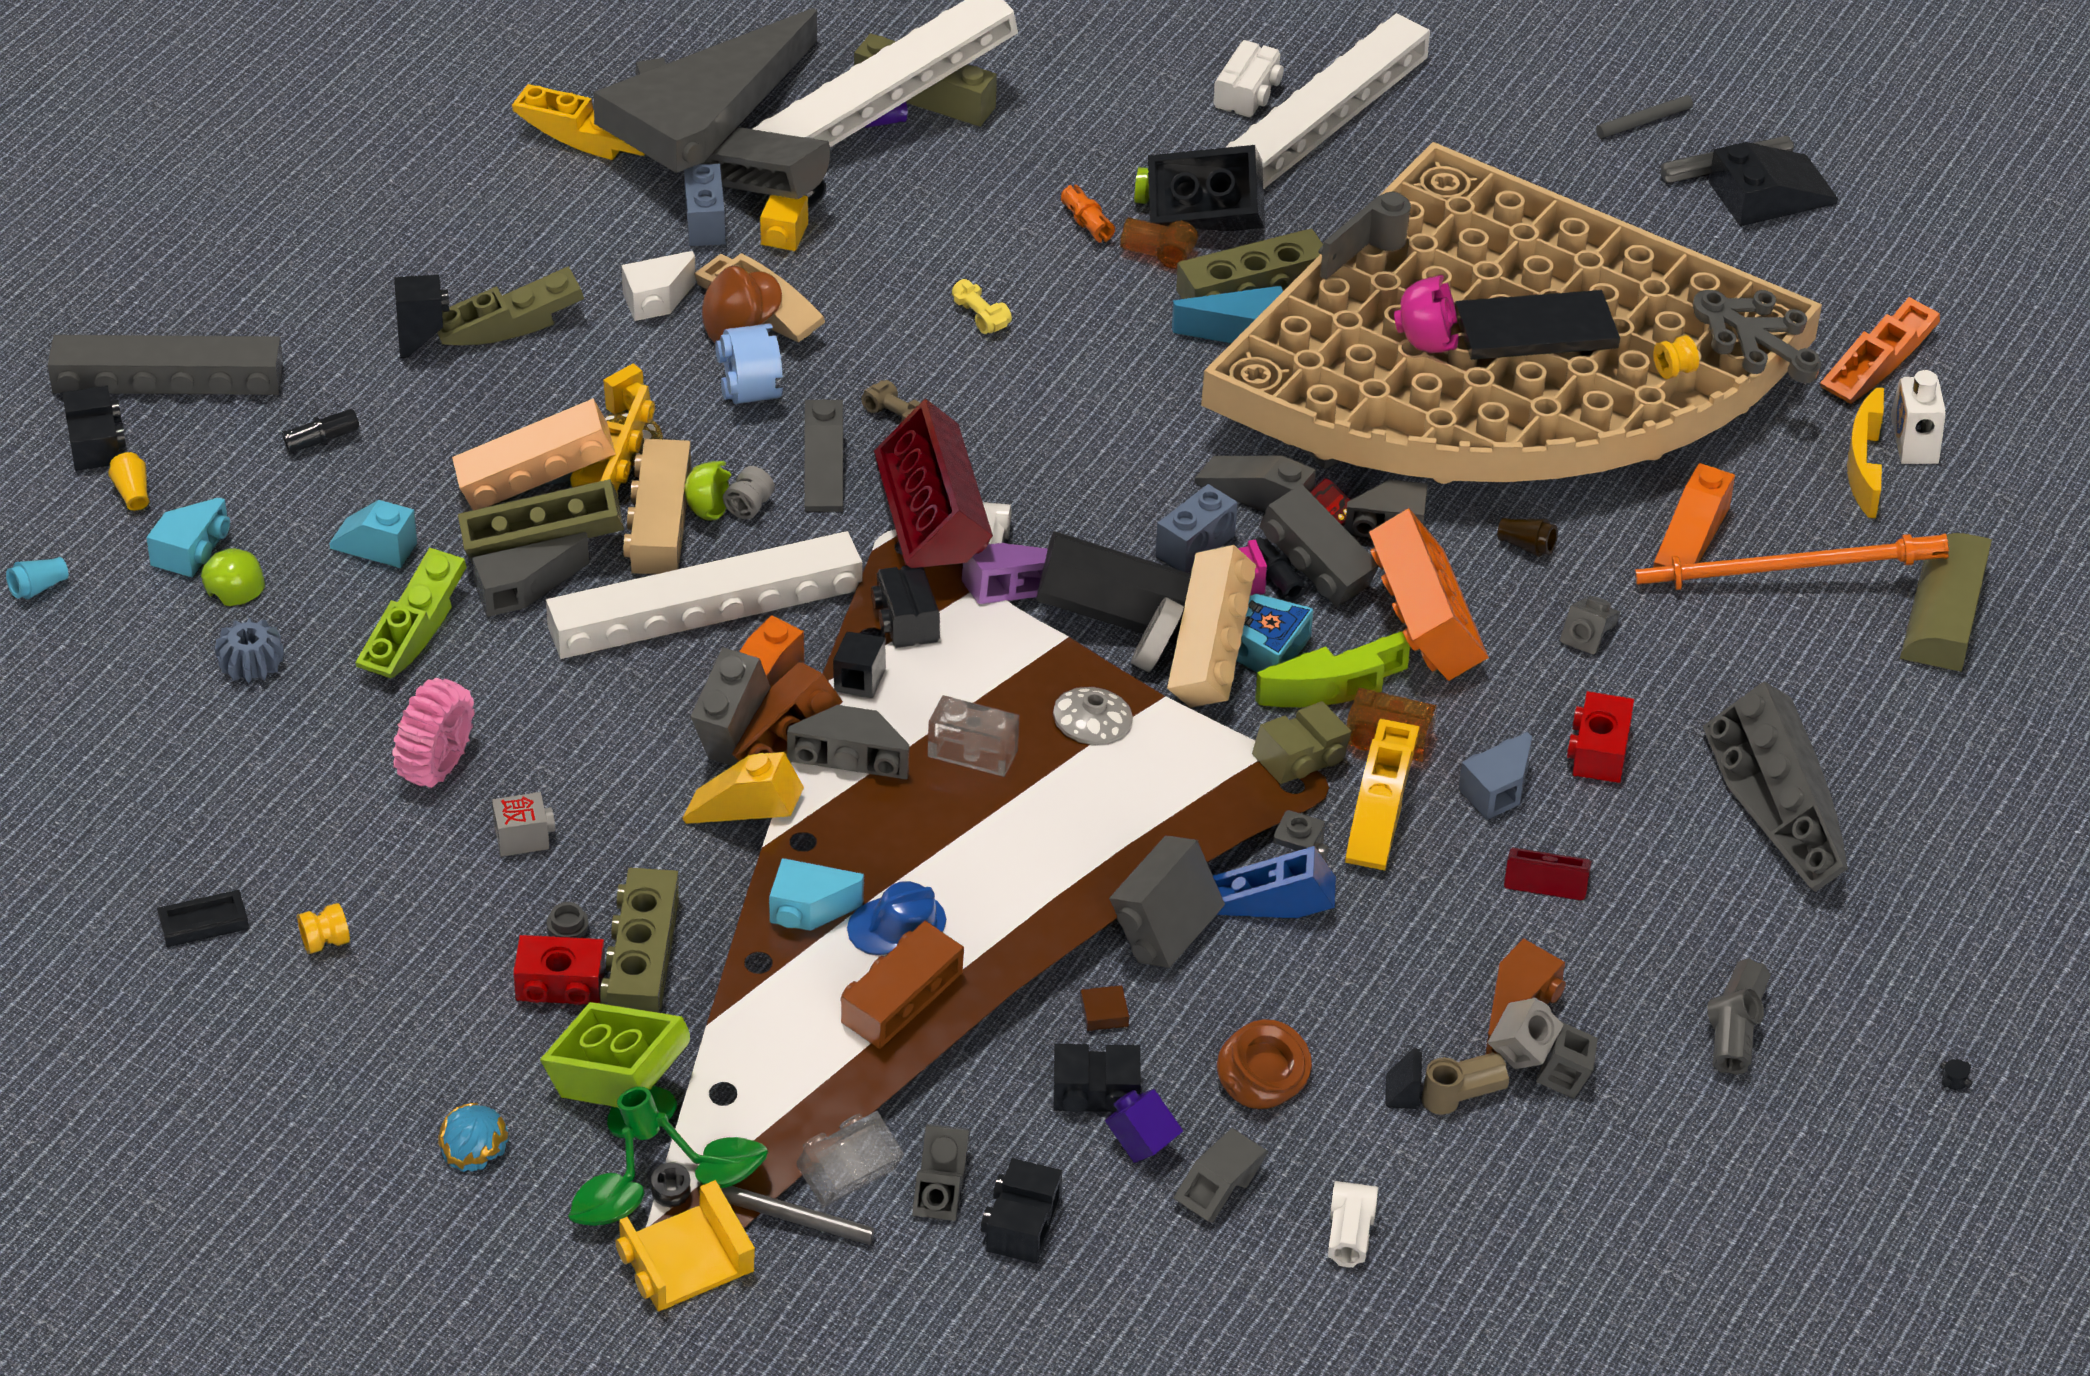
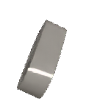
M1167 597L1162 600L1134 651L1131 664L1148 673L1153 669L1182 615L1184 606Z

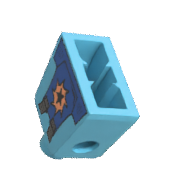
M1259 594L1251 595L1237 661L1253 671L1259 672L1269 666L1278 665L1296 658L1311 638L1313 609Z

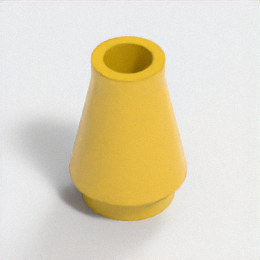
M132 452L115 456L110 462L108 471L110 479L121 494L129 510L138 511L144 509L149 504L146 463L137 454Z

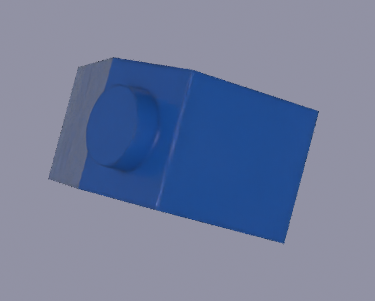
M1315 846L1213 876L1225 903L1217 915L1300 918L1335 908L1336 876Z

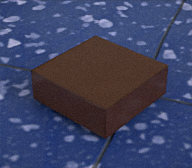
M1122 985L1081 989L1080 1000L1087 1031L1129 1027V1013Z

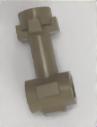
M881 380L877 384H873L864 390V394L861 397L862 404L868 412L878 413L886 408L902 416L901 422L920 404L915 399L907 403L898 398L897 388L888 380Z

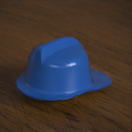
M902 881L891 885L881 898L857 908L849 918L847 931L849 940L857 949L867 954L885 955L897 946L900 938L906 932H913L924 921H927L943 932L947 919L943 907L935 900V893L931 887H924L919 883Z

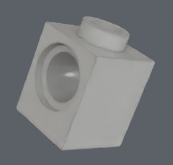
M1537 998L1508 1003L1487 1043L1497 1053H1500L1514 1069L1542 1065L1564 1024L1551 1013V1009L1547 1004Z

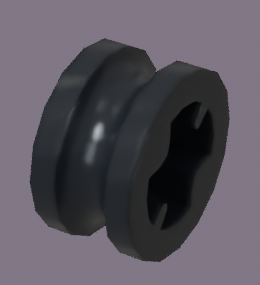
M669 1162L663 1163L653 1171L651 1192L652 1197L658 1204L671 1208L686 1202L691 1192V1179L687 1169L679 1163ZM666 1180H675L676 1190H666Z

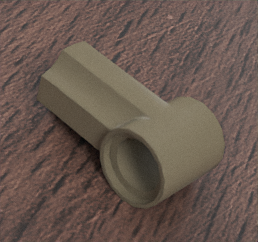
M1494 1052L1460 1062L1445 1057L1432 1060L1427 1065L1421 1096L1423 1106L1435 1114H1449L1457 1109L1459 1101L1508 1088L1509 1076L1506 1063L1500 1053L1495 1054Z

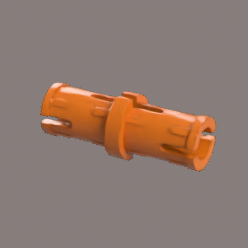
M1069 185L1062 191L1061 201L1074 214V220L1079 226L1087 228L1099 243H1102V239L1104 242H1107L1113 237L1115 226L1103 215L1102 208L1097 201L1089 199L1078 185H1074V189L1072 185Z

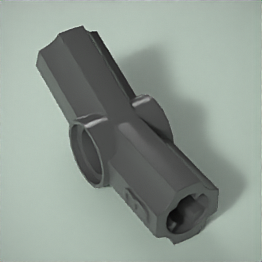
M1750 958L1737 962L1723 995L1711 998L1708 1002V1017L1715 1030L1713 1066L1721 1073L1726 1072L1739 1075L1748 1072V1067L1752 1060L1754 1025L1760 1024L1764 1018V1007L1761 999L1771 974L1764 963H1757Z

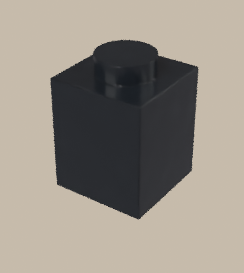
M846 632L833 659L834 690L836 692L873 698L886 670L884 637Z

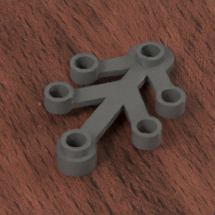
M1703 290L1695 295L1693 300L1694 314L1699 321L1709 324L1713 338L1711 347L1715 352L1729 354L1733 351L1736 335L1726 329L1725 323L1736 329L1744 356L1742 365L1747 372L1759 374L1765 369L1768 356L1764 351L1758 349L1757 343L1790 362L1788 373L1794 380L1800 383H1811L1817 378L1821 361L1819 355L1814 350L1803 348L1798 351L1769 333L1787 332L1792 335L1803 333L1808 320L1805 313L1796 309L1787 311L1785 317H1744L1737 313L1755 312L1759 315L1771 314L1776 303V297L1773 293L1766 290L1757 291L1753 298H1727L1716 290Z

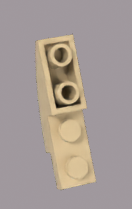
M742 253L734 259L719 254L694 273L697 284L705 289L709 287L721 271L729 266H739L748 273L766 272L775 277L782 290V300L777 311L762 324H772L773 331L798 343L825 323L824 316L795 288L764 265Z

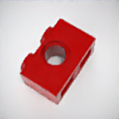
M1587 691L1584 707L1576 706L1572 730H1578L1579 735L1571 734L1567 758L1574 759L1573 776L1616 783L1621 782L1634 706L1633 698Z
M520 935L513 972L516 1001L568 1003L574 1005H588L589 1002L600 1004L601 983L606 968L604 939Z

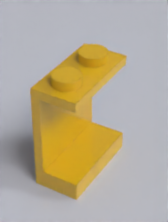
M716 1180L700 1186L699 1206L637 1232L628 1217L619 1220L620 1238L615 1240L618 1254L624 1264L631 1263L636 1272L634 1277L640 1294L644 1299L650 1297L658 1312L754 1272L755 1247Z

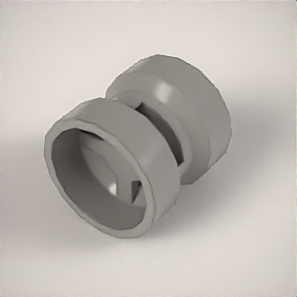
M756 466L745 467L736 478V482L731 484L723 494L725 507L738 518L747 520L754 518L762 507V503L766 502L775 491L773 479L761 468Z

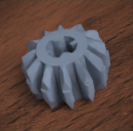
M249 617L245 623L234 620L232 628H221L220 638L216 639L215 653L222 673L229 674L233 681L243 677L249 684L252 678L258 677L265 681L267 673L278 672L279 663L283 661L284 648L277 627H270L266 619L254 623L251 617Z

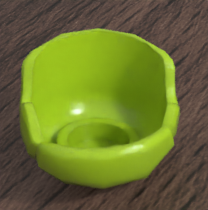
M710 461L697 465L686 478L684 489L686 501L690 509L701 519L707 521L717 520L727 509L723 502V494L729 487L728 480L731 477V473L720 467L726 465L725 461Z
M228 548L217 552L205 563L201 572L202 583L210 597L213 594L217 595L225 606L245 604L258 597L265 588V580L260 563L248 551Z

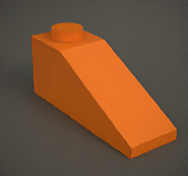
M1701 463L1697 465L1682 493L1655 558L1653 568L1672 566V556H1678L1681 565L1700 562L1730 509L1735 474Z
M771 615L746 640L740 652L760 658L769 684L772 687L799 661L805 664L804 631Z

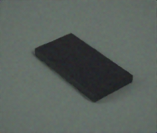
M1602 290L1455 301L1457 321L1471 360L1619 348L1620 336Z

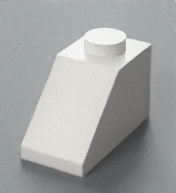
M693 251L621 265L623 295L634 321L671 314L696 284L694 275L695 255Z

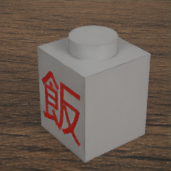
M541 792L492 799L494 828L501 857L549 849L548 832H555V821L552 807L544 808Z

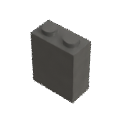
M722 647L690 716L708 759L730 766L738 763L732 752L771 688L760 658Z
M1166 835L1109 898L1137 962L1170 968L1225 905L1198 840Z

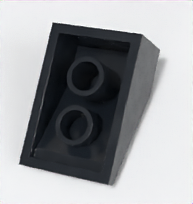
M1749 142L1733 144L1714 149L1709 184L1740 227L1834 205L1838 202V197L1806 154Z
M1256 145L1148 155L1151 226L1216 231L1265 228L1263 165Z

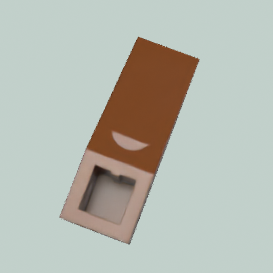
M799 661L770 688L732 755L738 762L748 755L759 753L785 752L787 755V731L789 726L836 705H840L843 700L823 673Z
M1524 938L1499 963L1487 1042L1508 1003L1537 998L1545 1004L1558 1001L1566 986V982L1563 981L1565 968L1563 960ZM1487 1043V1046H1486V1054L1493 1053V1052H1494L1495 1054H1498V1053Z

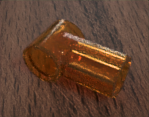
M1128 217L1124 223L1120 247L1157 256L1160 263L1165 267L1177 269L1178 262L1189 259L1199 237L1196 229L1184 221H1175L1169 226H1163Z

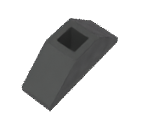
M836 705L788 728L787 757L790 762L908 779L909 744L876 710Z

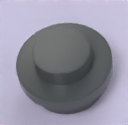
M563 902L556 905L547 918V930L552 937L581 938L589 927L587 914L578 904L573 902Z

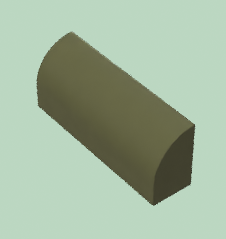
M1965 533L1946 534L1949 547V557L1947 559L1923 560L1899 659L1962 672L1992 539Z

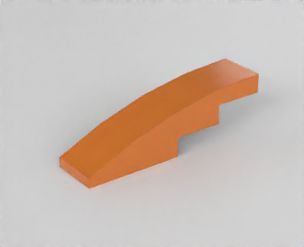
M1908 297L1893 316L1886 314L1870 334L1864 331L1820 382V387L1852 404L1894 371L1921 344L1940 322V313Z

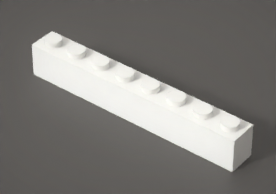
M964 0L953 8L943 11L938 17L920 28H915L892 45L882 48L877 54L862 63L854 65L849 71L834 80L824 83L819 89L801 100H796L773 117L763 120L753 130L829 141V145L832 147L1018 34L1014 11L1004 0Z
M1396 13L1386 22L1379 24L1366 38L1359 40L1347 53L1336 58L1334 63L1321 73H1317L1309 83L1300 90H1296L1285 102L1278 107H1274L1257 124L1251 125L1247 132L1235 141L1230 142L1226 148L1256 145L1262 158L1263 189H1265L1427 59L1430 30Z
M841 532L546 599L548 629L560 659L852 593L856 591L859 582H862V560L849 532Z

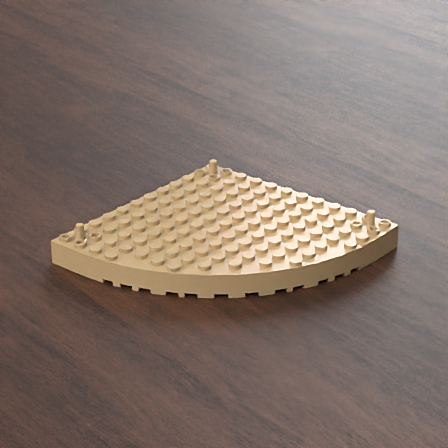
M1432 142L1381 193L1398 192L1411 203L1405 246L1399 250L1385 251L1368 244L1327 280L1320 277L1322 255L1320 254L1204 370L1201 406L1263 434L1281 440L1285 444L1294 445L1312 452L1317 458L1322 460L1336 459L1356 466L1401 475L1433 478L1441 484H1447L1452 481L1518 482L1585 475L1645 460H1658L1663 454L1704 437L1723 427L1740 414L1746 413L1751 406L1757 403L1787 373L1790 362L1757 343L1758 349L1764 351L1768 356L1765 369L1759 374L1747 372L1742 365L1744 356L1736 329L1725 323L1726 329L1736 335L1733 351L1729 354L1715 352L1711 347L1713 338L1709 324L1699 321L1694 314L1693 300L1698 292L1716 290L1727 298H1753L1754 294L1759 290L1773 293L1776 297V303L1771 314L1759 315L1755 312L1737 313L1744 317H1785L1786 312L1796 309L1802 311L1808 319L1803 333L1792 335L1787 332H1769L1798 351L1808 348L1816 339L1822 304ZM1438 275L1444 276L1442 284L1448 283L1454 305L1455 301L1602 290L1619 333L1620 343L1619 348L1471 360L1458 321L1450 327L1451 335L1458 334V347L1455 350L1427 353L1418 350L1410 344L1405 332L1398 333L1394 312L1401 310V297L1407 288L1417 281ZM1683 335L1691 337L1699 354L1698 369L1687 374L1681 371L1674 378H1663L1659 374L1654 362L1653 351L1656 343L1663 341L1673 343L1676 337Z

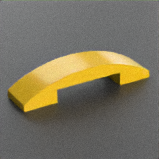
M1875 388L1860 406L1853 425L1847 460V474L1852 493L1868 518H1876L1881 494L1882 465L1867 463V440H1879L1884 411V388Z

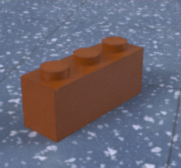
M927 921L921 923L913 932H906L890 953L885 957L880 956L877 958L868 973L858 982L853 981L844 989L840 998L841 1023L881 1049L963 973L964 946Z

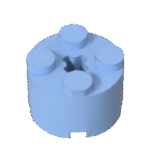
M772 324L725 329L720 340L715 342L718 363H724L726 377L721 378L724 400L732 399L734 404L781 398L783 387L775 388V378L783 377L779 345L776 335L768 336V333L773 329Z

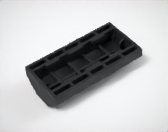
M1054 531L1049 541L1036 601L1144 634L1155 611L1165 597L1185 606L1191 574ZM1182 615L1168 642L1177 644Z

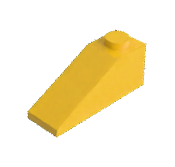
M785 752L748 755L698 788L683 816V820L686 824L788 817L791 816L804 786Z

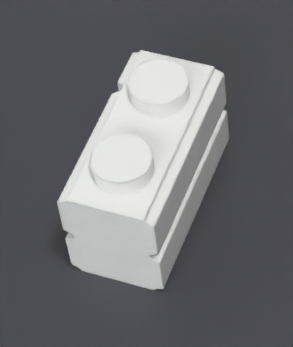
M1243 40L1215 81V107L1229 112L1234 110L1236 114L1251 117L1259 105L1265 106L1269 100L1272 85L1278 86L1282 80L1284 67L1280 65L1279 50L1264 45L1261 48L1257 43Z

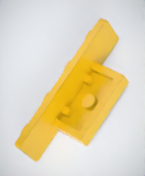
M640 385L624 425L607 421L616 454L572 472L570 477L572 487L611 479L618 495L620 484L626 483L628 480L631 457L633 453H638L643 440L642 430L645 423H651L654 416L655 402L651 401L649 386Z

